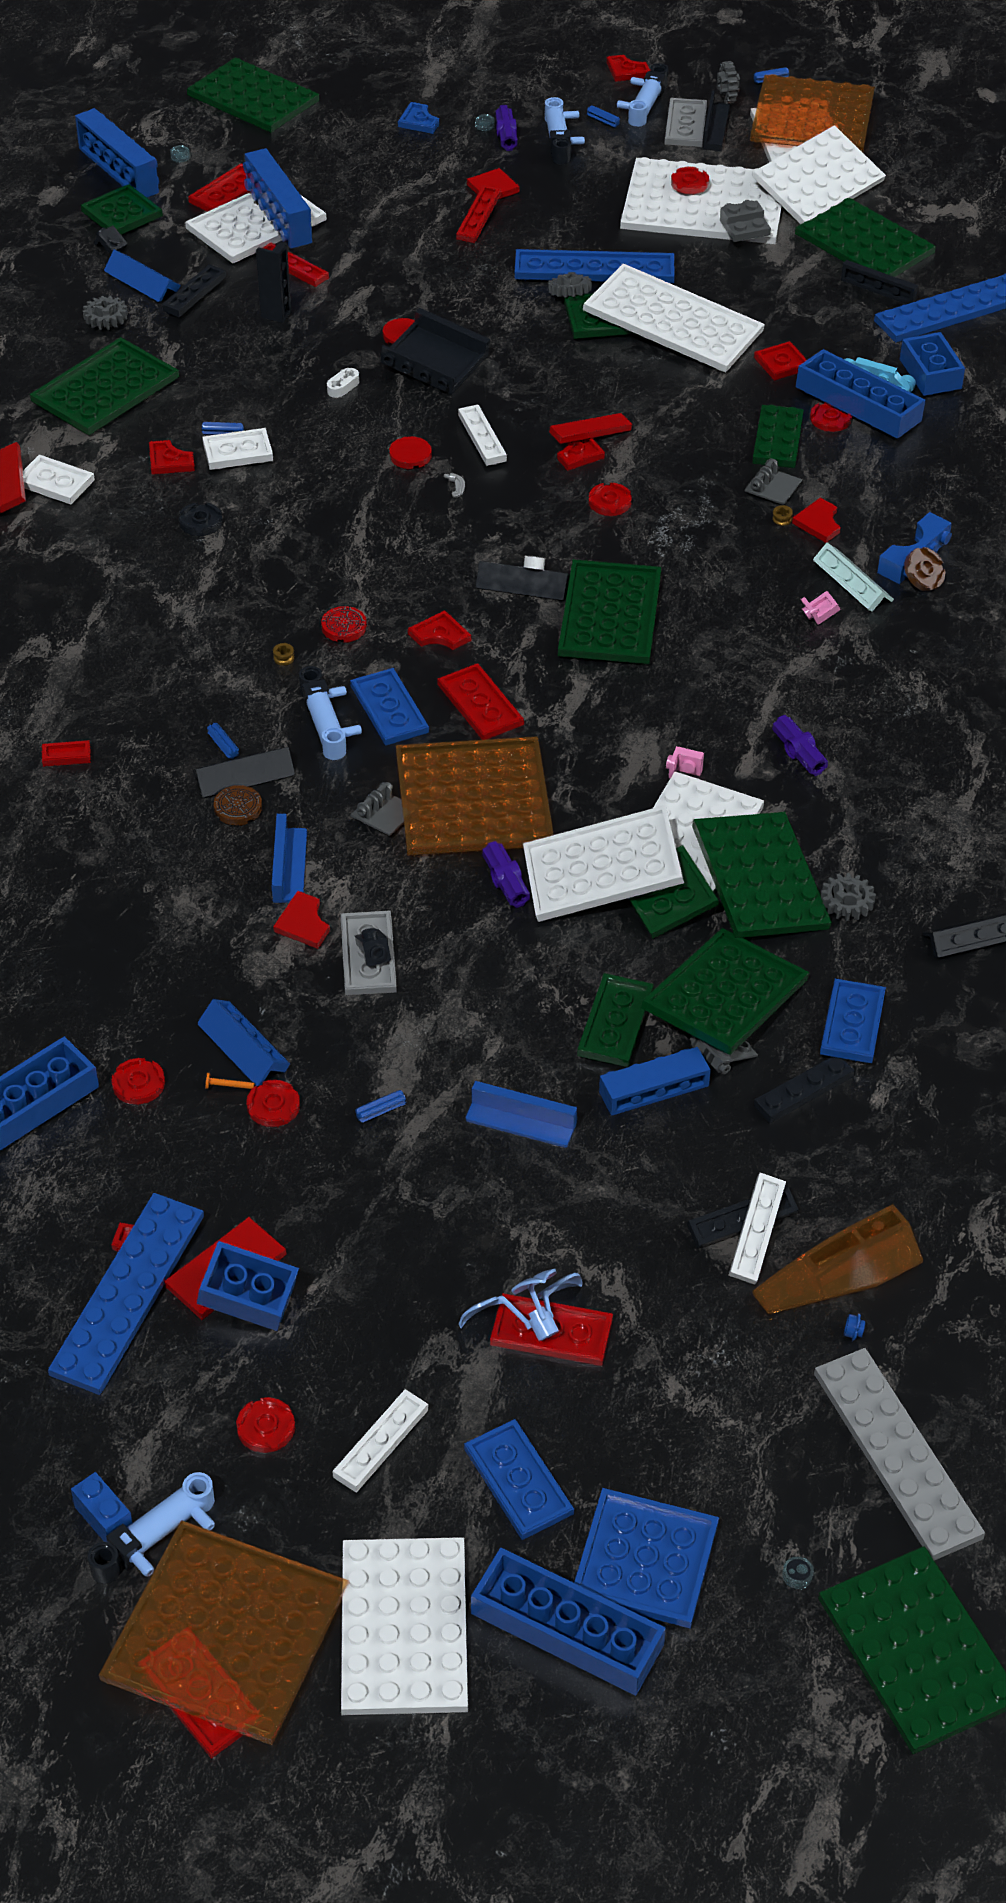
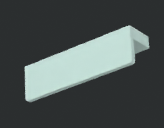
M826 543L813 560L871 612H873L884 597L891 602L894 600L842 552L829 543Z

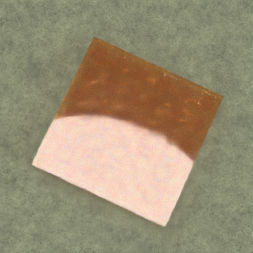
M764 75L750 141L799 146L835 125L863 153L875 87L866 84L854 85L848 82L835 83L829 80L817 81L811 78L799 79L793 76Z
M538 737L396 745L407 855L480 851L493 841L502 844L505 849L524 848L523 843L553 836Z
M181 1520L99 1674L100 1681L273 1745L342 1601V1595L348 1585V1580Z

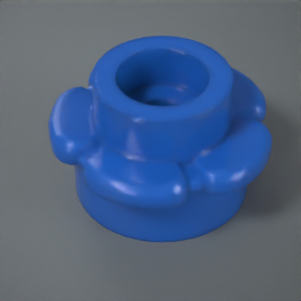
M860 1313L857 1316L849 1314L846 1320L844 1336L852 1338V1341L856 1337H862L865 1321L860 1319Z

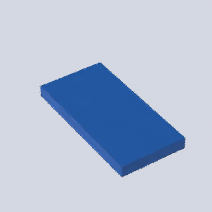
M394 668L350 680L351 688L385 746L429 733L428 724Z
M841 979L834 980L820 1050L821 1055L872 1063L886 987Z
M516 1419L464 1443V1450L521 1540L574 1515L573 1506Z

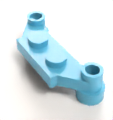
M860 357L856 361L850 358L844 359L909 392H912L916 385V381L912 376H901L895 367Z

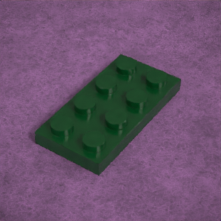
M762 405L753 454V464L765 465L767 460L775 459L780 467L795 468L804 409Z
M604 973L577 1050V1056L628 1067L646 1014V1010L641 1008L642 1001L653 991L654 984Z

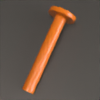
M207 1073L205 1089L209 1088V1084L246 1089L254 1088V1083L210 1078V1073Z

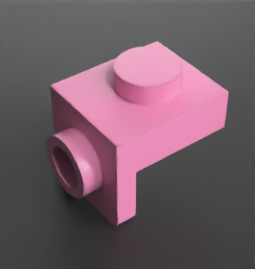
M828 591L810 603L805 597L801 599L805 606L802 608V611L809 620L813 618L818 625L841 610Z

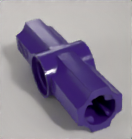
M500 105L495 112L497 137H500L501 147L505 148L506 151H512L517 146L518 140L516 119H513L512 110L507 105Z
M786 715L778 717L777 721L773 723L772 730L783 741L787 755L791 759L797 758L810 774L814 776L822 774L828 767V761L816 748L812 734L807 731L803 733L790 717Z
M496 841L488 843L482 849V855L490 868L491 878L495 887L501 888L510 905L516 908L524 906L530 900V893L522 881L518 863L515 860L511 861L502 844Z

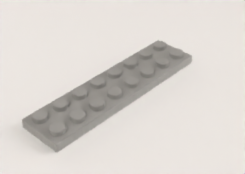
M866 1348L816 1367L814 1375L920 1544L922 1547L925 1546L933 1560L983 1540L985 1536L984 1530Z

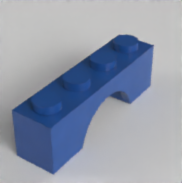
M929 512L917 522L915 541L917 543L910 546H890L880 555L877 573L898 584L902 583L908 578L904 567L906 556L912 550L923 547L937 553L941 546L946 545L950 541L952 523Z

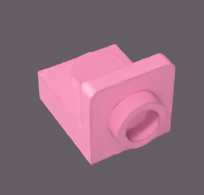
M676 746L673 755H669L666 762V769H669V778L671 779L674 772L677 771L700 776L703 770L704 753Z

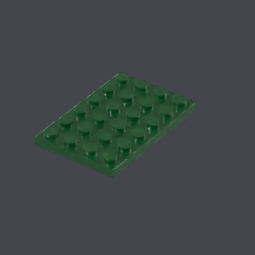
M239 58L232 59L187 88L188 96L271 133L319 101L318 93L258 68L253 64L242 61Z
M851 198L844 199L840 204L831 206L829 210L818 214L817 217L795 228L796 235L843 262L849 260L894 277L934 254L936 246L927 240L922 239Z
M120 337L32 392L30 399L33 403L90 435L179 377V370Z
M573 559L558 646V656L649 664L661 567Z
M785 812L693 820L692 828L735 938L827 930L830 928L832 922L822 903L819 891Z
M722 928L645 997L641 1008L720 1051L731 1055L808 980L809 972L743 938H735L733 933Z
M925 1546L819 1592L818 1599L913 1755L1006 1712V1672Z

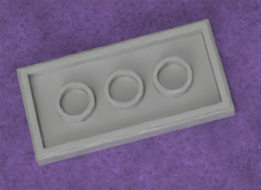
M670 98L665 145L702 147L707 100Z
M391 911L340 913L345 995L397 992ZM368 928L379 929L387 937L391 960L368 967L365 963L363 951L356 945L355 935L362 934L361 932Z

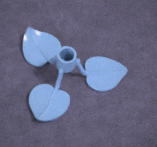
M556 1269L543 1271L533 1278L520 1282L511 1290L513 1294H518L529 1289L536 1310L529 1313L530 1320L504 1296H499L481 1301L470 1307L461 1316L459 1326L462 1328L469 1318L487 1307L505 1304L525 1324L527 1330L533 1329L538 1341L545 1340L559 1332L551 1312L549 1295L567 1287H582V1278L578 1273L569 1274L536 1295L534 1285L545 1283L547 1279L557 1273ZM543 1298L545 1308L541 1307L538 1299Z

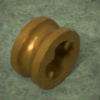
M785 505L777 506L773 510V521L778 525H789L792 522V509Z
M287 643L276 645L273 649L275 663L282 666L291 664L294 661L293 647Z

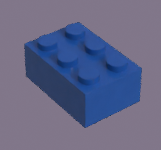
M941 332L902 339L900 361L910 376L915 379L916 385L923 396L962 389L965 367Z
M218 1241L199 1288L197 1304L278 1331L295 1286L299 1268Z

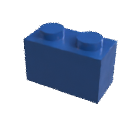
M96 1472L71 1488L75 1508L104 1542H107L106 1536L120 1525L124 1524L128 1527L132 1524L131 1512Z

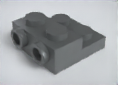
M745 200L739 204L727 203L721 207L720 222L734 242L771 235V227L764 219V210L757 200Z

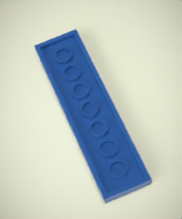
M516 249L515 279L547 281L552 280V278H558V275L575 272V274L583 275V277L589 276L591 281L605 282L622 264H626L665 282L674 283V253Z
M1006 274L875 314L874 321L896 343L902 341V339L919 336L1006 309Z
M156 1193L152 1194L48 1368L49 1376L101 1395L165 1285L164 1281L169 1278L204 1217L203 1210Z

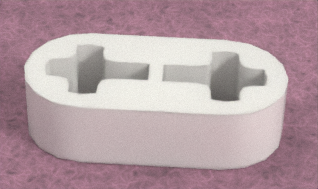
M346 368L328 380V395L334 398L342 397L359 384L358 370Z
M525 556L523 567L544 570L545 558Z

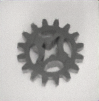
M722 62L720 64L721 68H719L717 73V90L720 91L724 103H735L737 93L740 91V77L735 70V66H733V62Z
M575 272L558 275V278H552V280L548 281L549 293L557 295V297H575V295H583V293H589L592 290L591 278L589 276L577 275Z
M101 296L99 299L93 298V302L87 301V305L83 306L84 320H86V324H91L92 328L99 326L100 330L103 327L108 330L111 326L116 328L118 323L123 324L124 320H127V305H125L124 301H119L118 297L112 299V296L108 298Z
M847 873L846 877L837 874L836 880L830 877L828 878V883L823 884L821 890L822 903L825 908H828V914L836 913L837 919L845 916L846 921H849L850 917L853 916L856 920H859L860 914L866 917L868 916V910H873L876 893H873L874 887L868 886L867 879L860 881V875L851 878L850 873Z

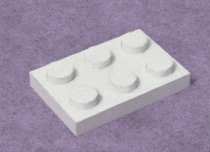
M266 428L202 437L210 470L273 461V453Z
M38 455L23 470L25 489L70 505L95 480L94 473L42 455Z

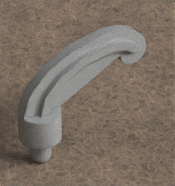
M454 473L444 474L445 478L455 483L456 491L452 493V496L460 497L465 489L464 479Z

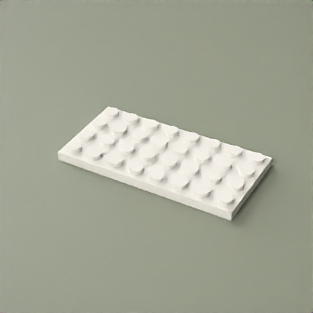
M622 264L583 305V311L725 373L764 329V324L626 264Z

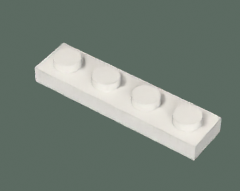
M479 405L458 409V416L486 466L506 462L507 454Z
M759 1173L757 1176L729 1276L754 1285L756 1284L786 1181L763 1173Z
M405 1389L333 1470V1478L357 1493L428 1411V1404Z

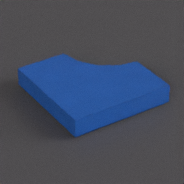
M410 102L398 120V127L431 134L435 132L439 125V118L428 113V105Z

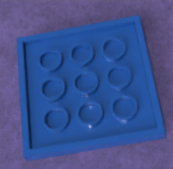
M602 1488L574 1583L641 1616L691 1629L719 1517Z

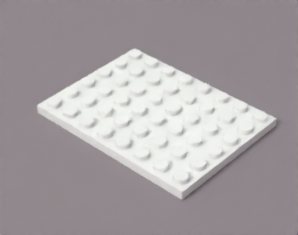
M643 157L636 158L620 229L732 240L720 222L721 207L727 203L739 204L745 200H757L764 210V219L771 227V235L742 241L776 244L782 206L752 177L757 169L706 165L704 163L695 164L685 161L675 162L666 159L654 160ZM682 167L699 168L698 171L703 173L704 170L709 175V186L705 191L697 194L680 193L671 186V175Z

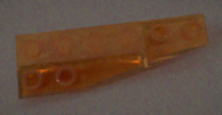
M892 1204L845 1228L802 1254L754 1289L753 1295L766 1312L771 1314L879 1286L921 1264L923 1258L910 1223Z

